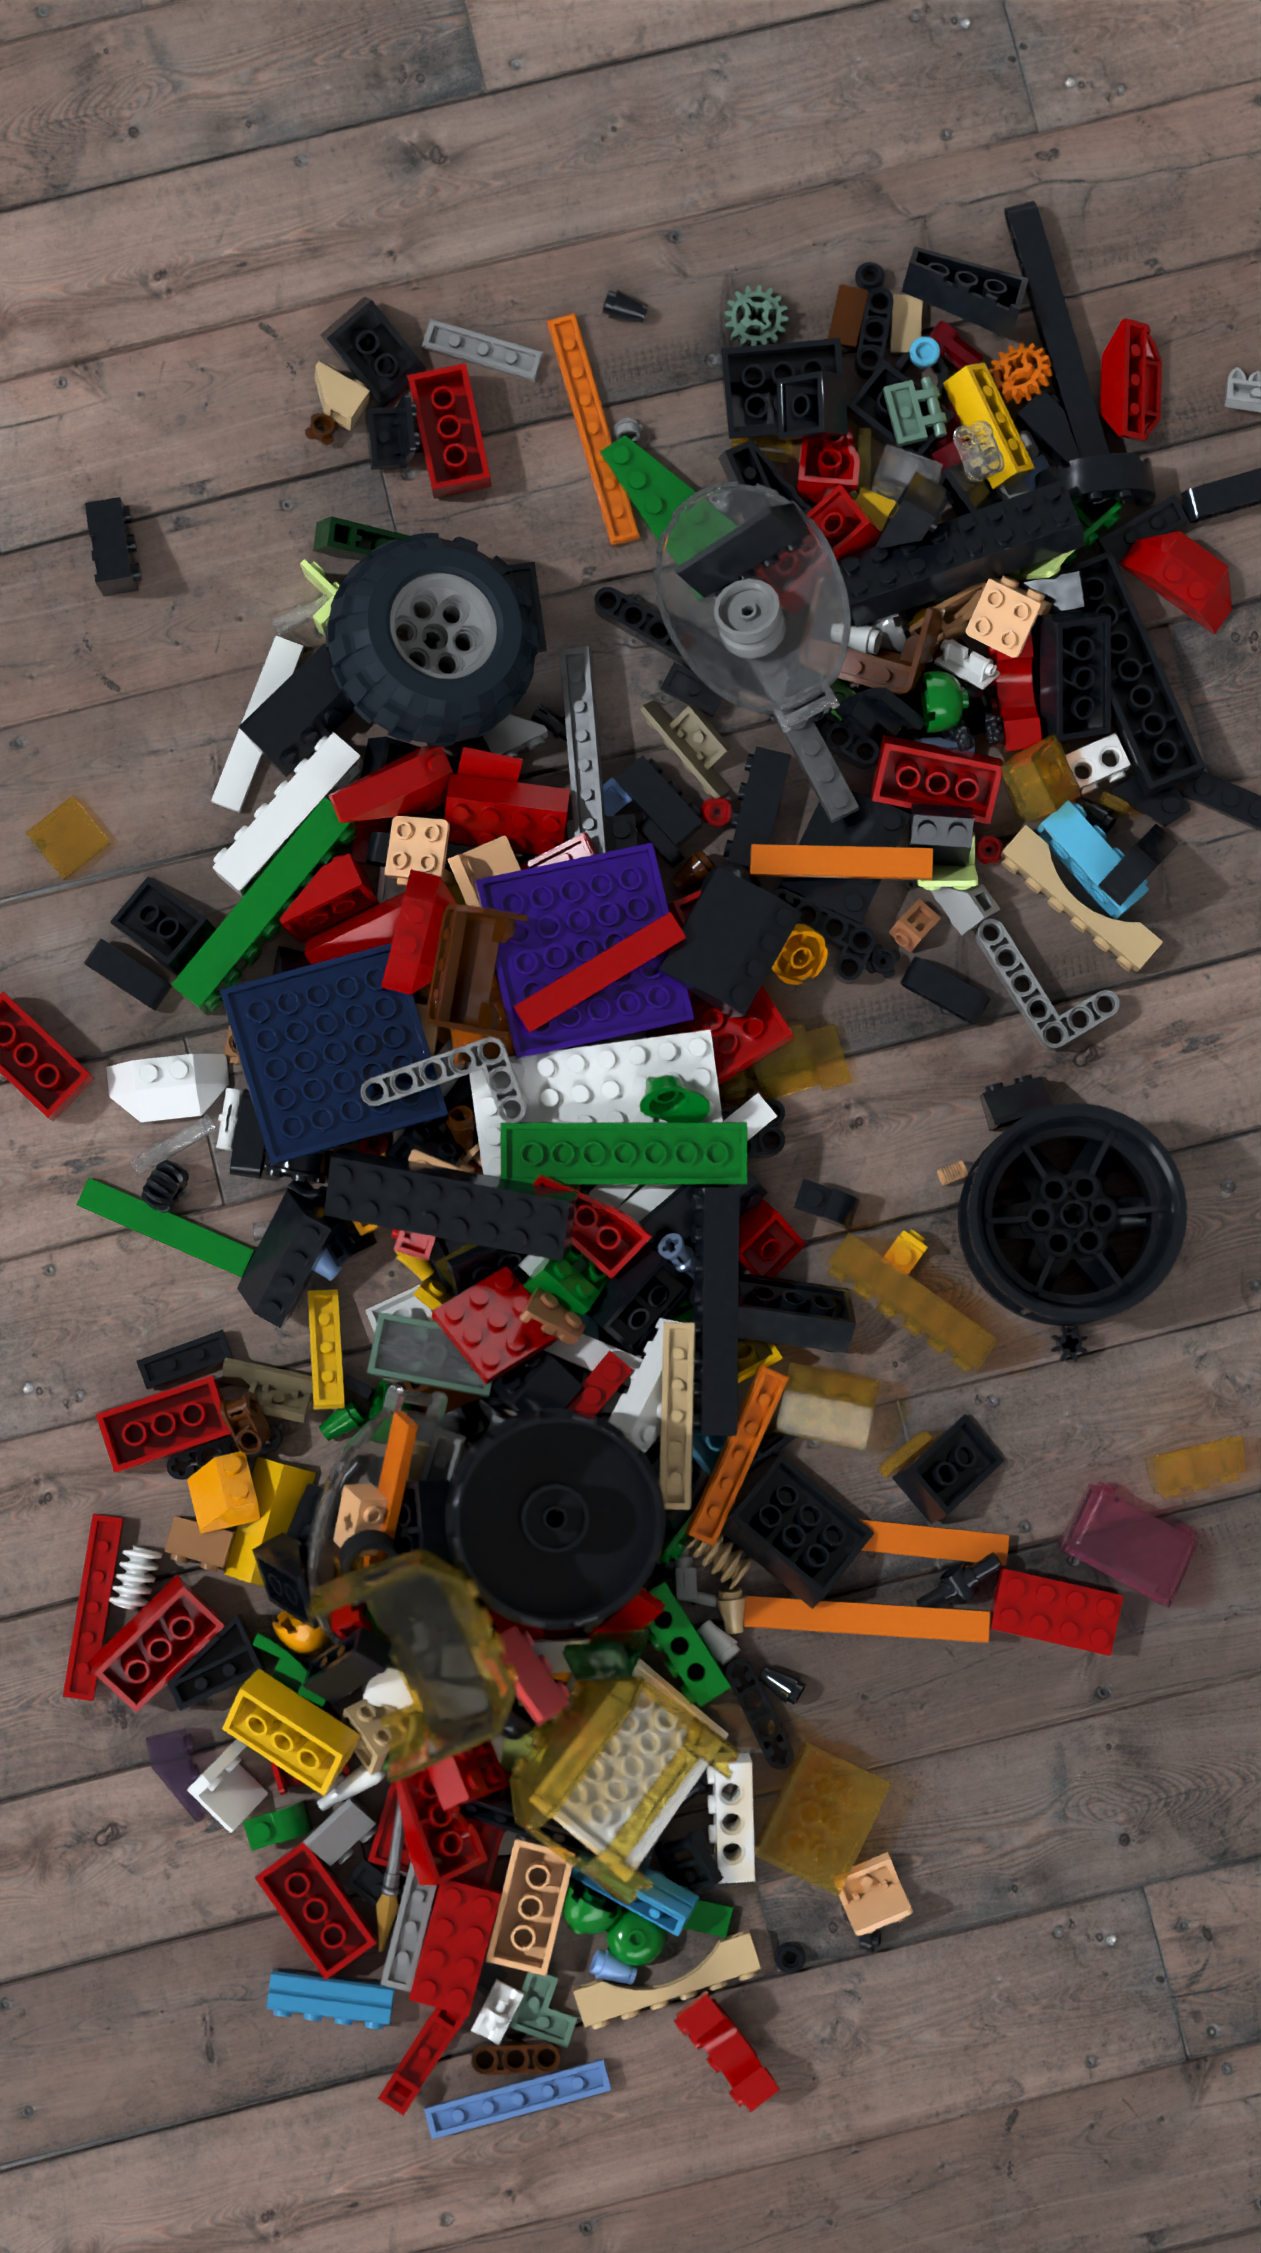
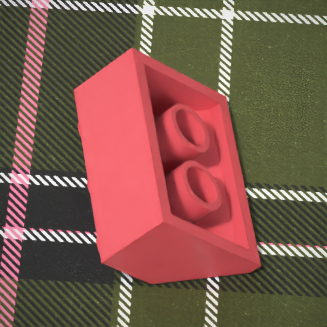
M514 1626L485 1643V1650L539 1727L568 1707L569 1702L567 1698L571 1695L561 1680L555 1683L549 1672L553 1669L542 1654L537 1657L531 1648L535 1642L527 1630L524 1628L519 1631L517 1626Z

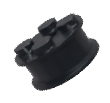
M326 1150L273 1166L270 1165L269 1161V1164H264V1168L267 1169V1175L286 1176L296 1181L325 1184L326 1179L329 1177L326 1173L329 1154L334 1153L335 1150Z

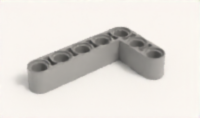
M989 918L984 920L977 928L975 933L977 944L1043 1049L1047 1051L1059 1050L1107 1021L1118 1011L1120 1007L1118 996L1110 990H1103L1059 1016L1003 924L996 919ZM986 927H992L997 931L998 938L994 941H988L983 937L982 930ZM1003 952L1009 953L1013 957V965L1009 967L1001 965L998 955ZM1017 978L1026 979L1029 983V990L1027 992L1017 991L1014 986V980ZM1098 999H1108L1112 1005L1111 1012L1104 1013L1100 1011L1097 1006ZM1038 1003L1042 1005L1045 1010L1044 1017H1034L1030 1012L1031 1004ZM1079 1013L1085 1017L1086 1026L1084 1028H1077L1072 1024L1071 1017L1073 1014ZM1048 1029H1055L1060 1033L1061 1040L1059 1043L1052 1044L1047 1040L1046 1031Z
M488 1037L373 1077L365 1081L361 1088L363 1100L369 1105L376 1106L483 1069L501 1119L508 1123H517L526 1113V1104L503 1041L496 1037ZM495 1042L499 1045L501 1052L498 1058L491 1060L485 1057L483 1048L486 1043ZM459 1052H465L471 1057V1065L466 1070H461L454 1064V1058ZM431 1062L438 1063L442 1068V1075L437 1080L429 1079L425 1074V1068ZM498 1071H504L509 1074L511 1082L507 1088L501 1089L495 1086L493 1078ZM400 1073H408L413 1078V1085L409 1090H402L397 1086L396 1079ZM371 1083H379L383 1087L384 1094L380 1100H373L368 1096L367 1089ZM514 1100L520 1104L521 1112L517 1117L511 1118L504 1113L503 1107L507 1101Z

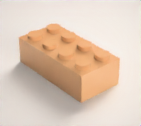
M516 1835L486 1962L544 1976L547 1975L575 1857L574 1852L532 1838Z

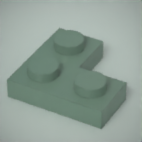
M527 1972L521 1990L524 1996L511 2019L509 2028L567 2048L577 2016L549 2007L559 1977L550 1973L544 1976Z

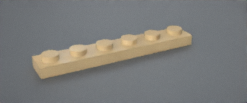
M663 1322L660 1485L664 1496L665 1509H691L695 1323Z

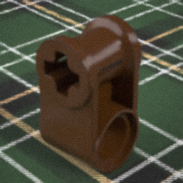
M247 1392L243 1394L242 1398L233 1401L227 1399L221 1402L220 1413L222 1419L228 1426L238 1449L248 1455L257 1453L271 1436L270 1425L260 1408L257 1397L252 1392ZM249 1433L254 1434L257 1439L253 1438Z

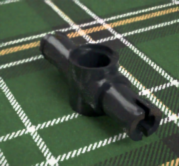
M994 1552L972 1566L969 1564L964 1566L962 1563L954 1565L941 1575V1582L938 1583L937 1588L917 1599L916 1602L919 1607L940 1608L948 1602L950 1604L955 1602L957 1605L963 1604L979 1592L978 1587L982 1585V1580L1002 1569L1003 1565Z

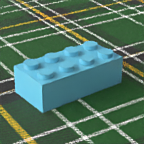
M1067 800L1041 822L1035 833L1049 844L1052 854L1111 919L1117 920L1147 893L1149 889L1146 884L1148 882L1145 879L1121 906L1098 887L1125 855L1117 847L1111 848L1105 841L1107 839L1106 834L1097 825L1092 826L1085 819L1087 814L1078 803L1072 804Z

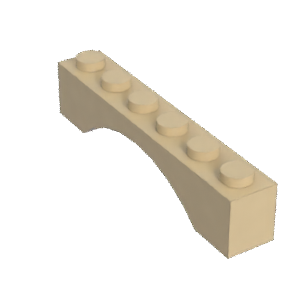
M1027 825L1019 831L1001 852L1000 855L1003 859L1001 863L1008 871L1013 874L1018 872L1026 879L1024 883L1029 889L1037 894L1041 892L1049 898L1047 903L1058 913L1064 911L1072 918L1070 923L1082 933L1085 930L1094 937V944L1104 952L1109 950L1117 956L1116 962L1126 971L1130 972L1132 969L1137 973L1163 943L1161 939L1141 922H1124L1111 919L1092 911L1079 902L1068 891L1058 876L1051 859L1049 844Z
M748 1929L729 1935L726 1938H720L713 1950L698 1966L672 1981L652 1986H632L596 1979L573 1987V1992L584 2027L591 2025L592 2029H598L610 2024L609 2019L621 2015L622 2020L638 2015V2009L650 2006L651 2010H655L668 2005V1999L680 1996V2000H685L698 1995L697 1990L708 1986L710 1990L722 1988L727 1985L726 1980L738 1977L739 1981L752 1978L757 1975L756 1970L761 1969Z

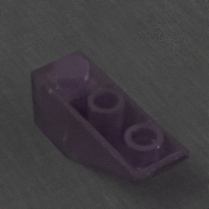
M181 1728L146 1737L152 1769L196 1822L203 1820V1813H206L207 1809L187 1791L201 1776L198 1764H193L190 1753L195 1752L192 1734H186V1729Z

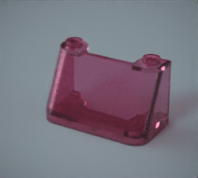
M1099 1481L1097 1486L1089 1484L1055 1548L1076 1559L1079 1558V1561L1123 1583L1141 1595L1148 1596L1149 1600L1160 1606L1170 1608L1199 1542L1194 1539L1196 1533L1181 1525L1177 1530L1113 1495L1115 1489Z

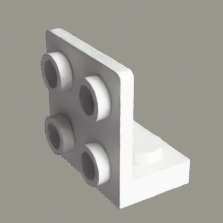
M238 1739L187 1789L229 1832H233L268 1795V1792L239 1764L242 1758L238 1755L244 1750L246 1745Z

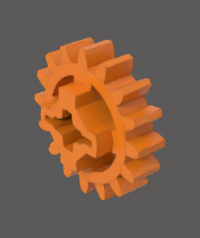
M1022 342L1018 349H1014L1010 345L1008 346V353L1005 354L1000 351L998 353L1000 359L990 362L993 369H990L989 372L1005 403L1014 398L1016 404H1019L1023 397L1031 401V394L1035 392L1041 395L1040 387L1049 386L1050 383L1047 377L1053 376L1050 368L1052 366L1051 361L1044 349L1039 348L1037 350L1034 343L1026 348Z

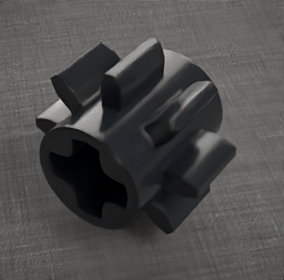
M1062 1326L1060 1327L1062 1335H1052L1050 1337L1056 1341V1347H1053L1050 1351H1058L1061 1354V1362L1067 1356H1071L1072 1361L1077 1362L1078 1357L1076 1353H1087L1088 1351L1082 1347V1341H1085L1088 1337H1080L1077 1334V1326L1071 1332H1067L1066 1327ZM1065 1336L1069 1340L1075 1339L1076 1345L1072 1346L1073 1352L1069 1348L1063 1349L1062 1343L1066 1342Z

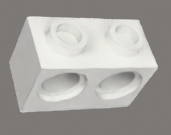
M1116 733L1061 757L1058 761L1059 767L1073 795L1080 791L1082 795L1089 794L1099 788L1098 783L1107 779L1109 783L1120 780L1126 776L1125 771L1131 765ZM1102 755H1113L1116 759V766L1108 767L1104 765ZM1083 766L1087 768L1089 778H1078L1074 772L1075 767Z

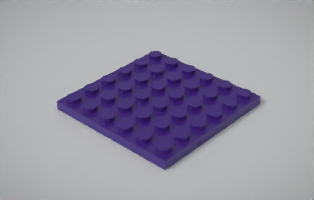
M653 843L475 880L480 907L528 915V922L514 920L515 933L505 944L499 943L495 964V973L516 1060L694 1020L688 990L658 970L668 950L531 1033L527 1031L513 1008L521 1001L669 913Z

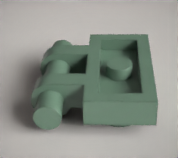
M931 376L921 379L923 389L918 391L915 390L913 380L883 387L898 447L927 440L926 428L933 427L936 438L947 435L945 427L947 419L945 413L941 412L938 398H940L939 389L934 386ZM919 402H927L930 415L922 417Z

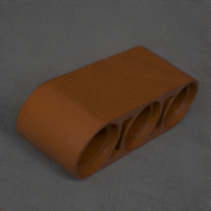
M546 2040L500 2041L499 2045L494 2042H483L474 2048L471 2065L477 2073L482 2075L548 2073L554 2071L559 2066L561 2050L557 2044ZM543 2049H551L555 2053L556 2058L551 2063H543L539 2059V2052ZM519 2050L524 2054L525 2060L518 2065L512 2064L507 2057L509 2052ZM482 2051L490 2052L494 2057L493 2063L487 2066L481 2065L477 2061L478 2053Z

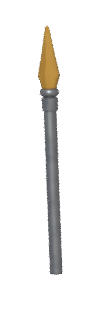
M411 1714L404 1762L417 1757L423 1716L420 1714ZM397 1801L387 1871L385 1872L383 1886L381 1887L382 1894L376 1904L379 1952H382L399 1909L397 1900L400 1879L399 1869L405 1836L399 1801Z

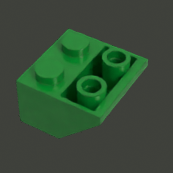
M571 1243L570 1252L562 1261L545 1258L532 1272L524 1287L531 1294L538 1287L544 1292H550L567 1311H572L581 1317L589 1311L610 1278Z

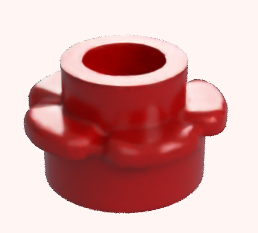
M985 835L981 837L980 841L975 843V854H977V860L982 864H989L990 862L994 864L1001 859L1002 856L1000 854L1003 851V844L999 839L994 838L992 835ZM987 847L991 848L990 853L986 852Z

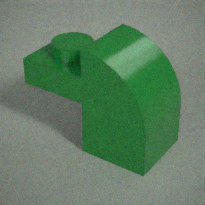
M305 1799L242 1821L251 1851L291 1840L314 1829Z

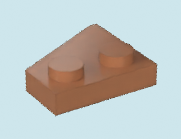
M540 1287L531 1295L519 1317L525 1323H528L531 1318L542 1323L541 1330L543 1332L556 1336L571 1346L579 1340L586 1327L576 1313L567 1311L559 1304L553 1294L547 1291L544 1292Z

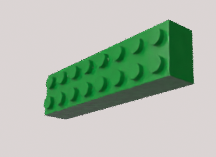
M324 797L171 986L205 1015L210 1010L215 1012L223 1002L220 989L235 986L240 982L243 977L241 972L246 965L250 964L252 966L261 956L262 951L260 948L267 940L272 942L281 931L279 918L321 867L330 863V860L336 857L343 847L347 849L357 837L355 834V823H340L331 801Z

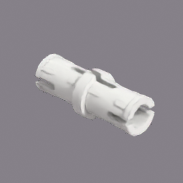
M226 1088L223 1111L218 1117V1121L221 1123L216 1148L233 1151L243 1091Z

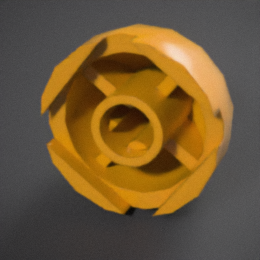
M797 923L771 968L774 974L783 982L792 985L803 984L801 980L807 979L809 976L812 979L816 977L825 966L828 957V949L825 947L823 936L808 925Z
M316 1599L320 1627L315 1630L286 1611H282L277 1615L279 1622L273 1621L272 1625L283 1647L290 1652L307 1654V1656L317 1655L324 1650V1646L334 1636L331 1623V1604L328 1600Z

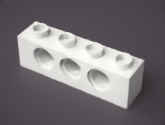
M749 1753L712 1755V1765H707L708 1784H713V1795H708V1813L713 1814L714 1825H708L709 1843H714V1854H711V1856L716 1861L718 1869L724 1878L719 1883L755 1882L753 1780ZM733 1783L737 1785L736 1790L732 1793L722 1792L723 1787L727 1784ZM734 1813L738 1815L737 1819L732 1823L723 1822V1818L727 1814ZM730 1843L739 1845L737 1850L732 1853L723 1851L725 1846Z

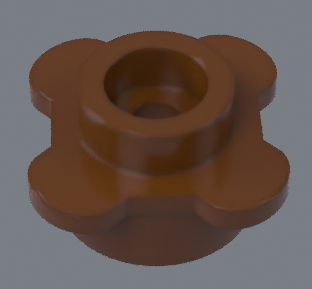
M315 413L311 416V425L305 430V435L310 440L317 439L323 445H330L333 443L332 436L334 431L339 429V424L335 423L327 414ZM323 427L325 430L320 431L319 428Z

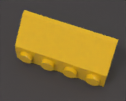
M259 1668L240 1687L222 1728L323 1796L327 1794L350 1759L361 1736Z

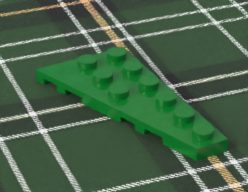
M624 435L600 451V455L674 568L739 527L627 436ZM682 579L697 603L704 599Z

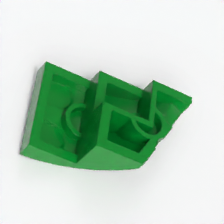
M263 1631L259 1632L252 1645L280 1658L273 1678L297 1691L298 1695L324 1706L326 1702L324 1698L303 1687L307 1670L273 1637Z

